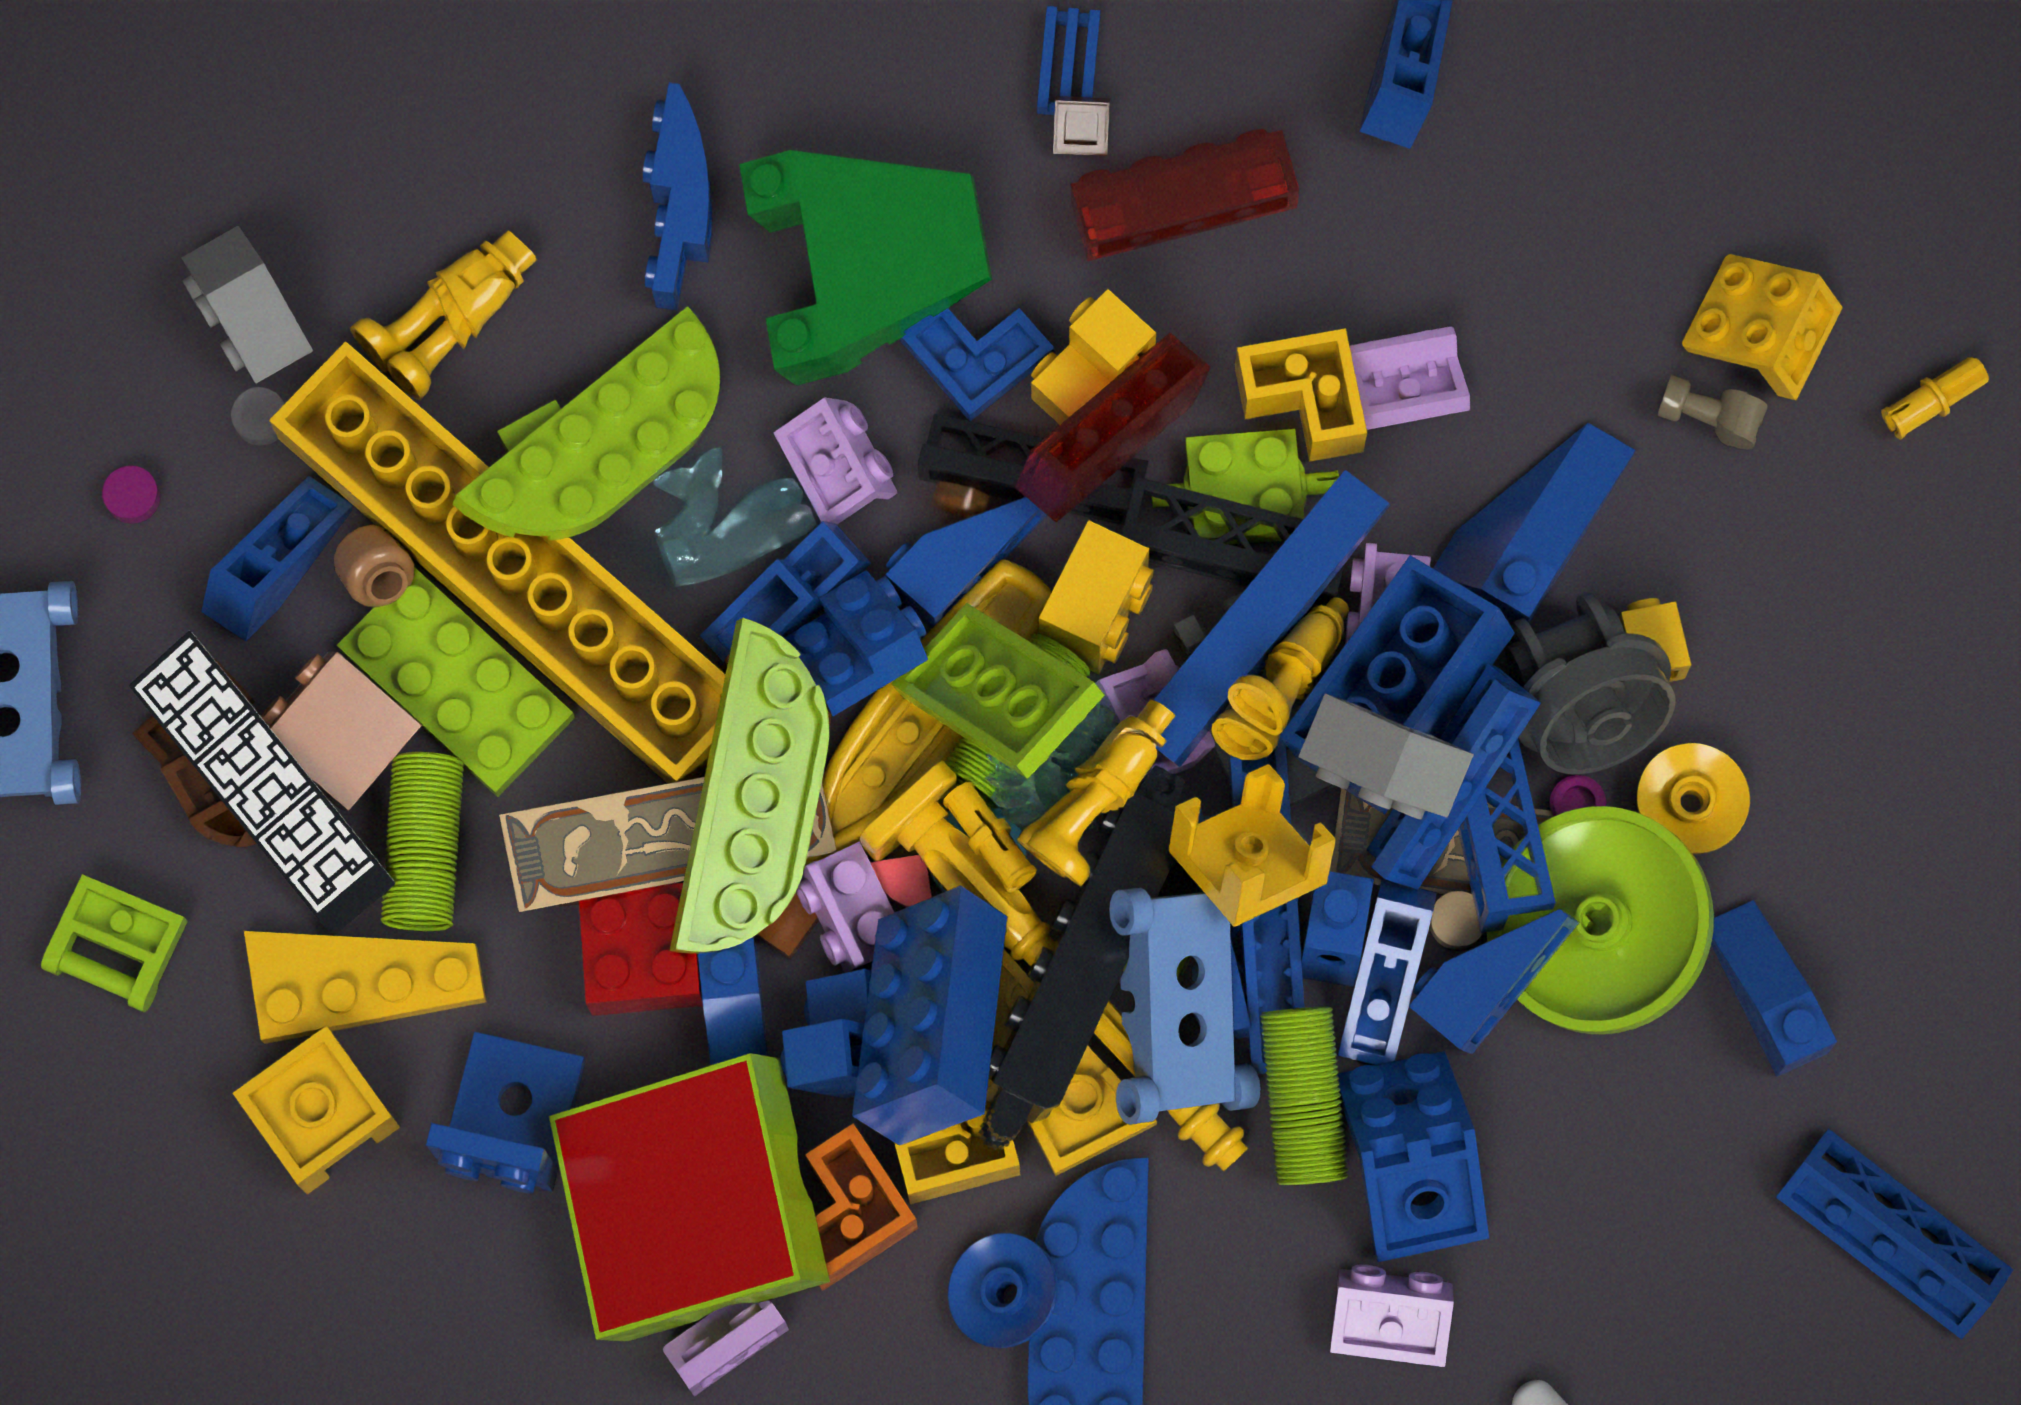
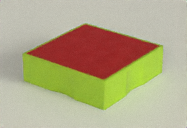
M749 1053L549 1116L596 1340L631 1341L699 1321L704 1316L726 1306L760 1303L830 1282L813 1204L805 1189L799 1169L797 1153L798 1136L780 1058Z

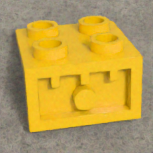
M1728 254L1724 258L1682 341V345L1690 353L1758 369L1777 396L1797 400L1843 307L1819 274Z

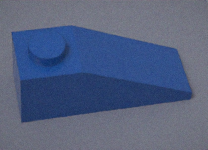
M1395 0L1367 93L1359 132L1411 149L1433 103L1453 0Z
M308 476L210 570L201 612L244 641H247L279 610L352 512L353 505Z
M1041 492L924 534L913 546L906 542L887 562L886 568L889 571L886 573V577L895 588L901 602L906 606H911L918 617L929 627L933 628L998 561L1006 560L1048 515V498Z
M1381 880L1338 1056L1373 1065L1395 1062L1437 892L1421 888L1417 890L1389 880Z
M1752 900L1715 917L1711 945L1776 1077L1828 1054L1836 1045L1837 1040L1811 988L1755 901Z
M1558 909L1444 962L1439 969L1432 967L1415 985L1413 993L1416 995V998L1409 1007L1460 1050L1473 1054L1580 922L1563 910Z
M750 938L734 947L698 954L710 1064L714 1065L749 1053L768 1056L758 951L754 938Z

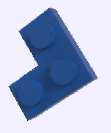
M949 308L935 317L931 315L925 317L905 330L906 335L900 338V342L970 422L1030 375L1045 356L1051 352L1055 353L1053 345L1020 308L978 341H976Z

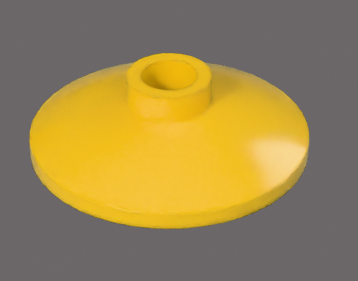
M1685 743L1662 751L1644 769L1637 788L1638 813L1653 819L1667 828L1689 848L1692 854L1709 853L1728 844L1743 827L1750 807L1749 787L1739 766L1724 752L1704 744ZM1688 794L1694 795L1699 799L1701 808L1696 812H1688L1682 807L1681 798Z

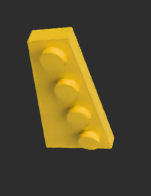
M244 931L260 1039L264 1044L314 1035L325 1026L330 1031H336L487 1002L478 948L475 943Z
M1005 949L1003 950L992 1049L996 1044L1003 1048L1005 1047L1012 1032V1029L1004 1026L1006 1018L1018 996L1021 995L1028 998L1035 984L1027 977L1028 975ZM1087 1046L1060 1105L1053 1108L1046 1119L1034 1123L1027 1121L1055 1176L1157 1125L1156 1119L1152 1122L1131 1125L1122 1120L1116 1105V1090L1121 1080L1100 1060L1089 1046Z

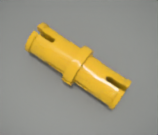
M968 781L957 786L947 794L943 800V805L950 810L969 836L968 846L975 855H983L1005 885L1006 891H1015L1028 883L1035 876L1037 869L1034 865H1031L1009 835L1011 827L1005 818L998 819L975 789V785Z

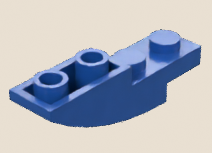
M669 82L666 100H657L654 108L652 130L659 133L656 151H647L643 167V182L650 183L654 203H661L656 214L654 234L655 237H662L658 256L650 255L648 258L645 288L652 289L656 308L678 311L687 260L709 262L713 205L709 171L695 116L680 84Z

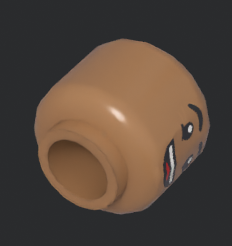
M367 525L348 533L338 544L334 554L335 572L352 599L363 606L381 607L393 603L401 597L408 586H411L414 578V562L408 551L398 539L382 526Z

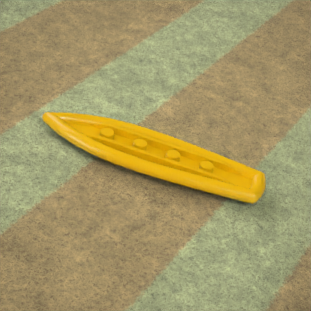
M1002 559L921 640L923 648L930 643L966 603L1028 640L1031 638V634L1039 633V616L1052 590L1032 571L1014 562ZM892 682L878 689L852 722L832 755L822 778L836 852L859 842L864 830L933 766L942 760L947 761V757H950V752H954L953 748L957 747L956 743H960L959 739L963 738V736L903 698L891 684ZM834 853L808 857L805 866Z

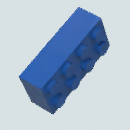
M1410 555L1281 733L1280 738L1298 761L1317 772L1318 766L1298 756L1324 694L1357 704L1394 722L1440 738L1487 665H1493L1515 632L1499 607ZM1350 781L1346 791L1384 815L1389 809L1358 797L1361 786Z
M963 886L956 887L878 919L852 1116L898 1145L906 1144L985 1114L1007 916Z

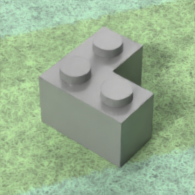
M239 226L181 257L191 274L184 278L182 282L210 328L219 323L221 324L228 338L219 344L235 372L245 367L254 382L258 383L313 352L264 262Z
M1324 694L1298 757L1319 767L1315 777L1346 790L1351 781L1361 786L1358 797L1389 810L1393 808L1401 813L1422 820L1425 811L1448 818L1474 754L1433 735L1394 722L1357 704Z

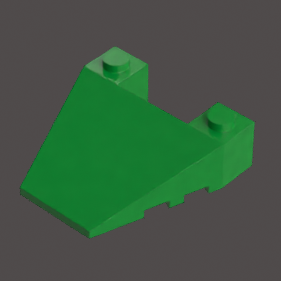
M788 150L739 164L748 216L770 233L803 224L817 304L765 318L774 370L796 386L849 372L862 363L861 358L886 342L891 345L906 335L904 331L929 315L935 317L993 280L975 181L971 174Z

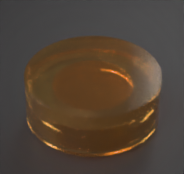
M937 482L931 502L938 509L970 518L986 512L990 497L983 492L966 486L948 482Z

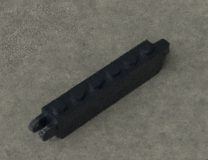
M1155 765L1134 796L1128 798L1124 807H1119L1116 811L1110 810L1104 814L1096 831L1105 836L1097 853L1088 850L1084 856L1090 866V875L1080 887L1075 900L1072 901L1065 898L1051 925L1052 929L1059 932L1051 950L1042 946L1027 976L1036 982L1028 998L1021 995L1018 996L1006 1018L1004 1026L1012 1029V1032L1004 1048L996 1044L992 1049L986 1100L990 1101L991 1104L983 1118L984 1122L980 1125L981 1130L978 1132L981 1134L979 1139L983 1140V1145L986 1144L988 1149L993 1148L995 1151L997 1148L1002 1150L1004 1146L1007 1147L1016 1138L1017 1133L1022 1130L1020 1127L1025 1124L1026 1120L1034 1123L1046 1119L1052 1109L1060 1105L1129 958L1130 935L1122 936L1118 934L1110 919L1109 908L1112 895L1117 890L1142 888L1146 890L1150 898L1158 897L1174 863L1175 858L1168 850L1175 807L1179 803L1185 780L1164 768Z

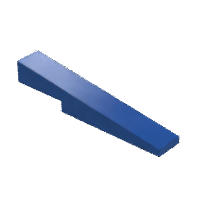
M1347 470L1343 471L1154 699V701L1161 703L1175 714L1174 719L1161 734L1167 742L1163 747L1156 746L1159 752L1177 766H1182L1211 729L1216 718L1229 706L1230 702L1227 697L1230 686L1240 676H1257L1266 665L1265 660L1268 659V655L1272 653L1274 647L1302 619L1390 507L1388 501Z
M1279 739L1276 748L1268 757L1259 760H1240L1227 753L1231 808L1241 804L1246 775L1251 771L1270 764L1284 780L1285 788L1280 813L1291 824L1286 745L1282 739ZM1298 898L1240 924L1245 999L1251 1029L1248 1033L1250 1065L1257 1074H1265L1267 1071L1265 1068L1266 1063L1264 1062L1266 1058L1263 1056L1265 1054L1263 1051L1265 1046L1262 1045L1264 1043V1040H1262L1264 1035L1261 1033L1263 1031L1261 1028L1263 1024L1260 1022L1262 1020L1260 1014L1268 1011L1305 1008Z

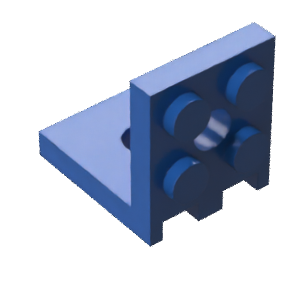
M474 1032L450 1126L431 1123L426 1146L438 1160L437 1164L446 1167V1174L462 1179L478 1181L479 1175L482 1173L486 1177L501 1180L500 1186L514 1191L533 1194L535 1186H538L542 1190L553 1192L559 1163L549 1116L574 1108L586 1063L585 1057ZM523 1086L529 1089L532 1094V1103L529 1109L521 1115L513 1116L506 1114L501 1109L503 1093L510 1087Z
M1446 1052L1421 1053L1404 1060L1376 1066L1364 1065L1352 1071L1338 1073V1082L1340 1083L1338 1087L1341 1089L1338 1092L1341 1094L1339 1100L1342 1101L1341 1106L1360 1158L1372 1245L1377 1262L1489 1239L1475 1128ZM1400 1103H1408V1104H1405V1105H1396V1104H1400ZM1434 1191L1439 1193L1437 1198L1427 1205L1417 1206L1411 1204L1414 1197L1422 1192Z

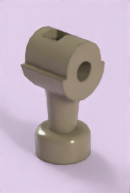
M1671 375L1659 408L1658 417L1676 422L1683 413L1715 427V433L1719 440L1728 447L1732 446L1746 450L1755 447L1758 429L1762 425L1768 409L1764 401L1747 394V392L1733 389L1724 390L1721 393L1720 399L1689 392L1691 387L1689 380Z

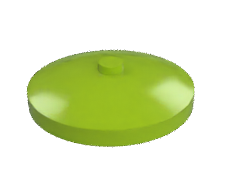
M1608 806L1578 808L1561 813L1539 824L1538 828L1556 904L1552 910L1509 915L1503 930L1487 932V941L1498 938L1558 909L1568 913L1580 923L1517 1000L1531 1012L1554 1025L1586 1034L1621 1033L1636 1029L1661 1017L1673 1008L1694 985L1704 967L1712 943L1714 930L1713 901L1707 879L1697 859L1689 848L1663 825L1640 813L1623 808ZM1525 836L1513 847L1514 850L1517 849ZM1527 847L1522 855L1530 860ZM1505 859V860L1503 861V863H1502V865H1501L1502 868L1504 867V865H1505L1506 862L1508 861L1507 859ZM1514 865L1504 878L1509 899L1538 895L1535 878Z

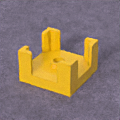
M1270 764L1251 771L1246 775L1240 805L1198 823L1201 800L1198 797H1194L1175 807L1168 851L1233 927L1327 884L1336 838L1319 822L1314 825L1310 846L1280 813L1285 783Z
M327 1026L232 1093L296 1184L307 1195L330 1178L325 1171L327 1168L370 1137L376 1143H379L400 1128Z

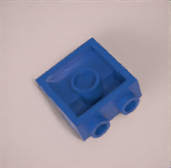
M867 570L819 597L825 614L784 637L801 654L799 658L808 669L816 686L820 685L827 710L832 717L928 660L920 638L926 635V630L917 613L911 606H907L900 611L898 606L902 605L901 600L889 579L883 576L875 581Z

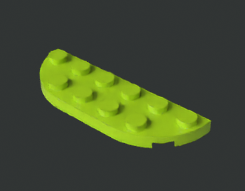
M687 306L457 493L453 505L474 522L499 534L513 538L515 533L548 536V541L564 539L584 533L609 518L686 454L702 436L713 415L720 389L719 363L712 340L698 317Z
M745 618L737 620L670 946V951L694 954L715 952L744 943L746 940L757 935L769 924H772L789 905L800 884L806 864L828 752V710L820 685L816 686L808 669L799 658L801 654L795 647L770 628Z

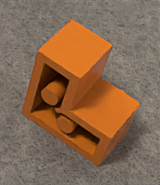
M854 1123L805 1154L809 1167L834 1203L815 1216L830 1280L829 1283L818 1285L822 1291L918 1229L915 1216Z

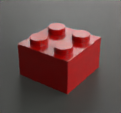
M683 883L665 884L579 901L585 1000L592 1016L703 1006L698 954L670 951Z

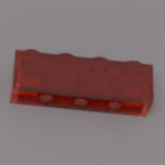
M1265 129L1251 130L1238 136L1236 141L1216 147L1214 143H1200L1186 149L1183 153L1184 155L1165 160L1161 156H1150L1134 162L1130 169L1110 173L1106 169H1100L1082 175L1078 180L1079 182L1071 183V205L1087 261L1297 208L1300 189L1282 130L1268 133Z
M1169 332L1031 449L1015 488L1057 523L1193 406L1211 366Z

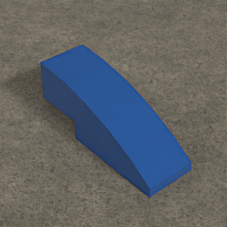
M822 521L785 559L777 558L700 634V637L723 662L730 654L736 621L741 618L764 625L784 638L805 625L823 609L819 597L862 573L871 562L835 523Z

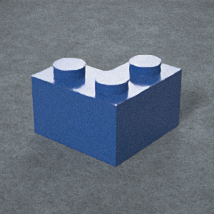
M862 969L806 981L807 1000L804 1005V1015L808 1026L782 1031L784 1049L781 1053V1065L783 1073L787 1078L788 1088L843 1099L855 1097L871 970Z

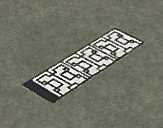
M191 631L182 636L130 683L129 687L331 936H335L395 885L394 880Z

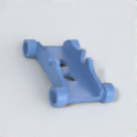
M74 581L50 582L48 591L0 594V654L11 653L17 656L20 664L19 672L13 679L7 682H0V708H14L19 712L21 719L18 729L13 734L5 737L0 736V797L44 794L45 797H52L55 805L78 804L80 802L81 775L77 759L58 760L62 714L58 710L56 698L57 693L61 692L56 626L77 624L78 597Z
M1142 888L1117 890L1112 895L1110 901V919L1118 934L1122 936L1130 935L1129 958L1126 969L1120 978L1121 990L1130 991L1135 1000L1134 1011L1121 1012L1122 1025L1129 1036L1132 1047L1135 1078L1124 1079L1117 1087L1116 1105L1120 1117L1125 1123L1131 1125L1152 1122L1157 1118L1159 1111L1217 1103H1221L1229 1111L1254 1108L1259 1101L1261 1090L1257 1072L1248 1063L1234 1065L1230 922L1204 892L1150 898L1146 890ZM1192 956L1196 960L1192 969V981H1195V983L1191 987L1183 988L1177 980V967L1185 957ZM1193 1013L1200 1026V1034L1192 1044L1185 1045L1179 1038V1024L1183 1017Z

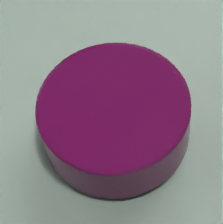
M120 467L113 471L104 482L102 489L104 504L112 516L121 522L129 524L143 522L156 512L160 503L161 495L158 484L153 476L141 467Z
M1573 775L1561 780L1554 787L1549 799V811L1552 812L1553 817L1578 808L1606 806V796L1601 786L1595 780L1582 775Z

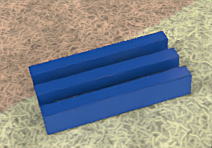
M1047 6L1037 114L1055 115V102H1049L1057 25L1066 26L1060 96L1071 97L1077 28L1087 27L1088 33L1081 97L1093 98L1100 10L1079 13L1078 8H1068V12L1058 11V7Z

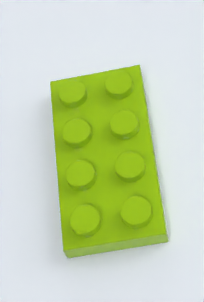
M415 567L411 586L406 588L399 599L389 605L374 607L336 645L345 657L422 725L421 727L452 756L462 760L464 767L497 797L575 719L574 713Z
M968 603L957 612L924 648L928 660L891 683L903 698L1026 779L1049 758L1051 753L1105 696L1094 681Z

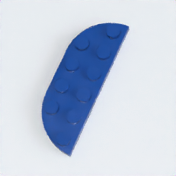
M1132 1158L1116 1161L1099 1167L1079 1178L1055 1201L1040 1226L1035 1243L1046 1252L1054 1266L1057 1277V1298L1053 1312L1044 1327L1029 1339V1405H1143L1149 1158Z

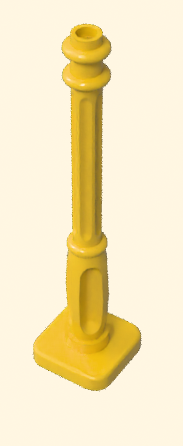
M942 760L926 772L864 830L860 836L861 845L874 861L883 860L900 844L908 852L915 849L934 878L946 891L963 886L1007 916L1004 946L1011 951L1010 955L1014 960L1024 959L1032 966L1042 946L1051 950L1055 942L1049 936L1051 927L1048 923L1042 922L1019 889L1012 892L1006 891L1005 885L983 855H975L968 846L970 838L946 820L949 813L943 807V800L948 793L956 788L957 775ZM1108 1001L1094 1034L1135 1076L1132 1047L1129 1036L1122 1025V1014ZM1219 1103L1167 1110L1181 1127L1178 1131L1179 1139L1185 1141L1191 1138L1205 1153L1202 1163L1207 1167L1217 1164L1224 1172L1248 1149L1241 1141L1244 1136V1129L1240 1126L1231 1129L1217 1114L1220 1109Z

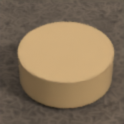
M1453 891L1441 896L1436 901L1429 927L1433 937L1439 944L1452 950H1464L1472 947L1481 939L1483 933L1480 931L1472 894L1463 891Z

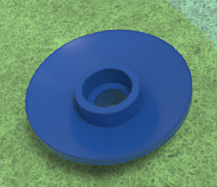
M1012 1233L989 1235L972 1244L956 1262L948 1285V1303L956 1325L971 1340L991 1348L1014 1347L1035 1336L1050 1318L1057 1298V1277L1049 1256L1035 1242ZM1016 1285L1017 1294L1015 1299L1011 1303L1005 1304L1003 1300L1004 1291L1007 1287Z

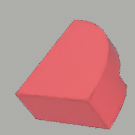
M919 855L870 862L886 896L898 905L907 908L932 898L927 866Z

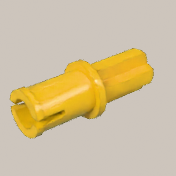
M1968 357L1933 380L1928 377L1920 380V388L1891 406L1882 409V417L1891 432L1895 431V437L1902 439L1906 434L1939 414L1945 417L1950 414V406L1987 384L1989 380L1988 373L1978 358Z

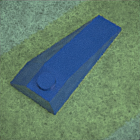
M1587 423L1457 529L1433 569L1499 607L1509 624L1520 618H1524L1530 624L1636 450L1592 424Z

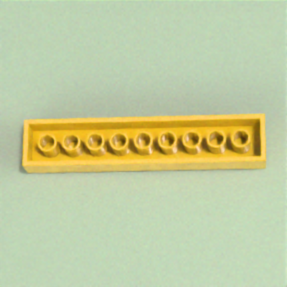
M345 341L269 419L278 439L371 522L388 530L403 544L415 561L667 784L699 778L707 768L725 674L571 538L548 541V536H532L515 533L513 538L481 526L453 505L456 494L486 471L489 466Z

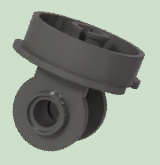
M1591 592L1577 596L1576 605L1579 617L1538 633H1534L1524 618L1510 622V626L1515 634L1511 638L1512 644L1505 647L1506 659L1515 682L1541 702L1520 734L1519 740L1527 748L1538 752L1548 767L1565 774H1587L1601 771L1620 764L1638 754L1665 729L1676 705L1675 693L1669 683L1671 665L1661 645L1649 637L1625 633L1614 609L1611 606L1603 608L1596 596Z

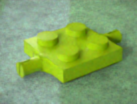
M1295 429L1185 437L1187 469L1183 483L1166 485L1304 519L1307 495L1325 494L1339 478L1338 470L1305 473V469L1298 458ZM1151 497L1152 508L1169 506L1166 500ZM1185 505L1186 511L1193 508L1191 506ZM1204 511L1191 519L1193 527L1200 538L1214 541L1230 532L1228 526L1218 513ZM1234 518L1238 526L1247 522L1246 520ZM1262 524L1244 533L1249 543L1282 541L1273 527ZM1233 539L1232 541L1226 544L1235 545L1238 544V542L1236 541V539Z

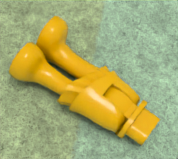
M507 230L493 244L485 240L480 245L481 251L478 249L470 251L451 265L437 271V277L427 281L429 289L410 310L391 324L383 327L370 318H361L350 327L353 337L372 361L385 373L389 370L395 383L414 399L421 400L428 393L431 386L430 375L439 362L457 342L465 349L471 334L477 338L484 324L502 307L513 290L524 282L521 274L537 261L533 252L511 231ZM439 317H445V321L413 351H406Z
M1334 597L1329 600L1326 606L1319 605L1311 609L1294 626L1289 634L1274 647L1272 653L1268 655V659L1265 660L1268 680L1261 676L1245 675L1240 676L1230 686L1227 698L1232 708L1221 713L1216 718L1211 730L1214 740L1221 749L1240 760H1259L1268 757L1273 752L1279 742L1280 734L1287 726L1295 699H1303L1305 694L1312 692L1316 678L1329 664L1341 641L1344 632V620L1349 612V607L1343 599Z
M1150 699L1137 717L1129 715L1118 723L1097 751L1083 764L1074 769L1078 776L1065 784L1070 792L1051 806L1040 818L1024 828L1016 839L1019 844L1052 871L1063 878L1066 876L1077 885L1082 886L1090 875V866L1078 851V841L1084 830L1097 815L1107 813L1110 810L1116 811L1119 807H1124L1128 798L1134 796L1139 783L1155 763L1157 758L1156 746L1163 747L1167 742L1161 734L1174 719L1175 714L1161 703Z

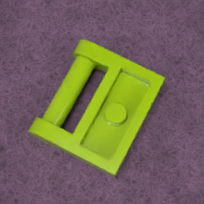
M82 874L44 953L41 968L57 976L62 972L128 999V1006L146 1012L156 996L159 981L188 921L181 915ZM77 936L143 963L137 979L72 952V946Z

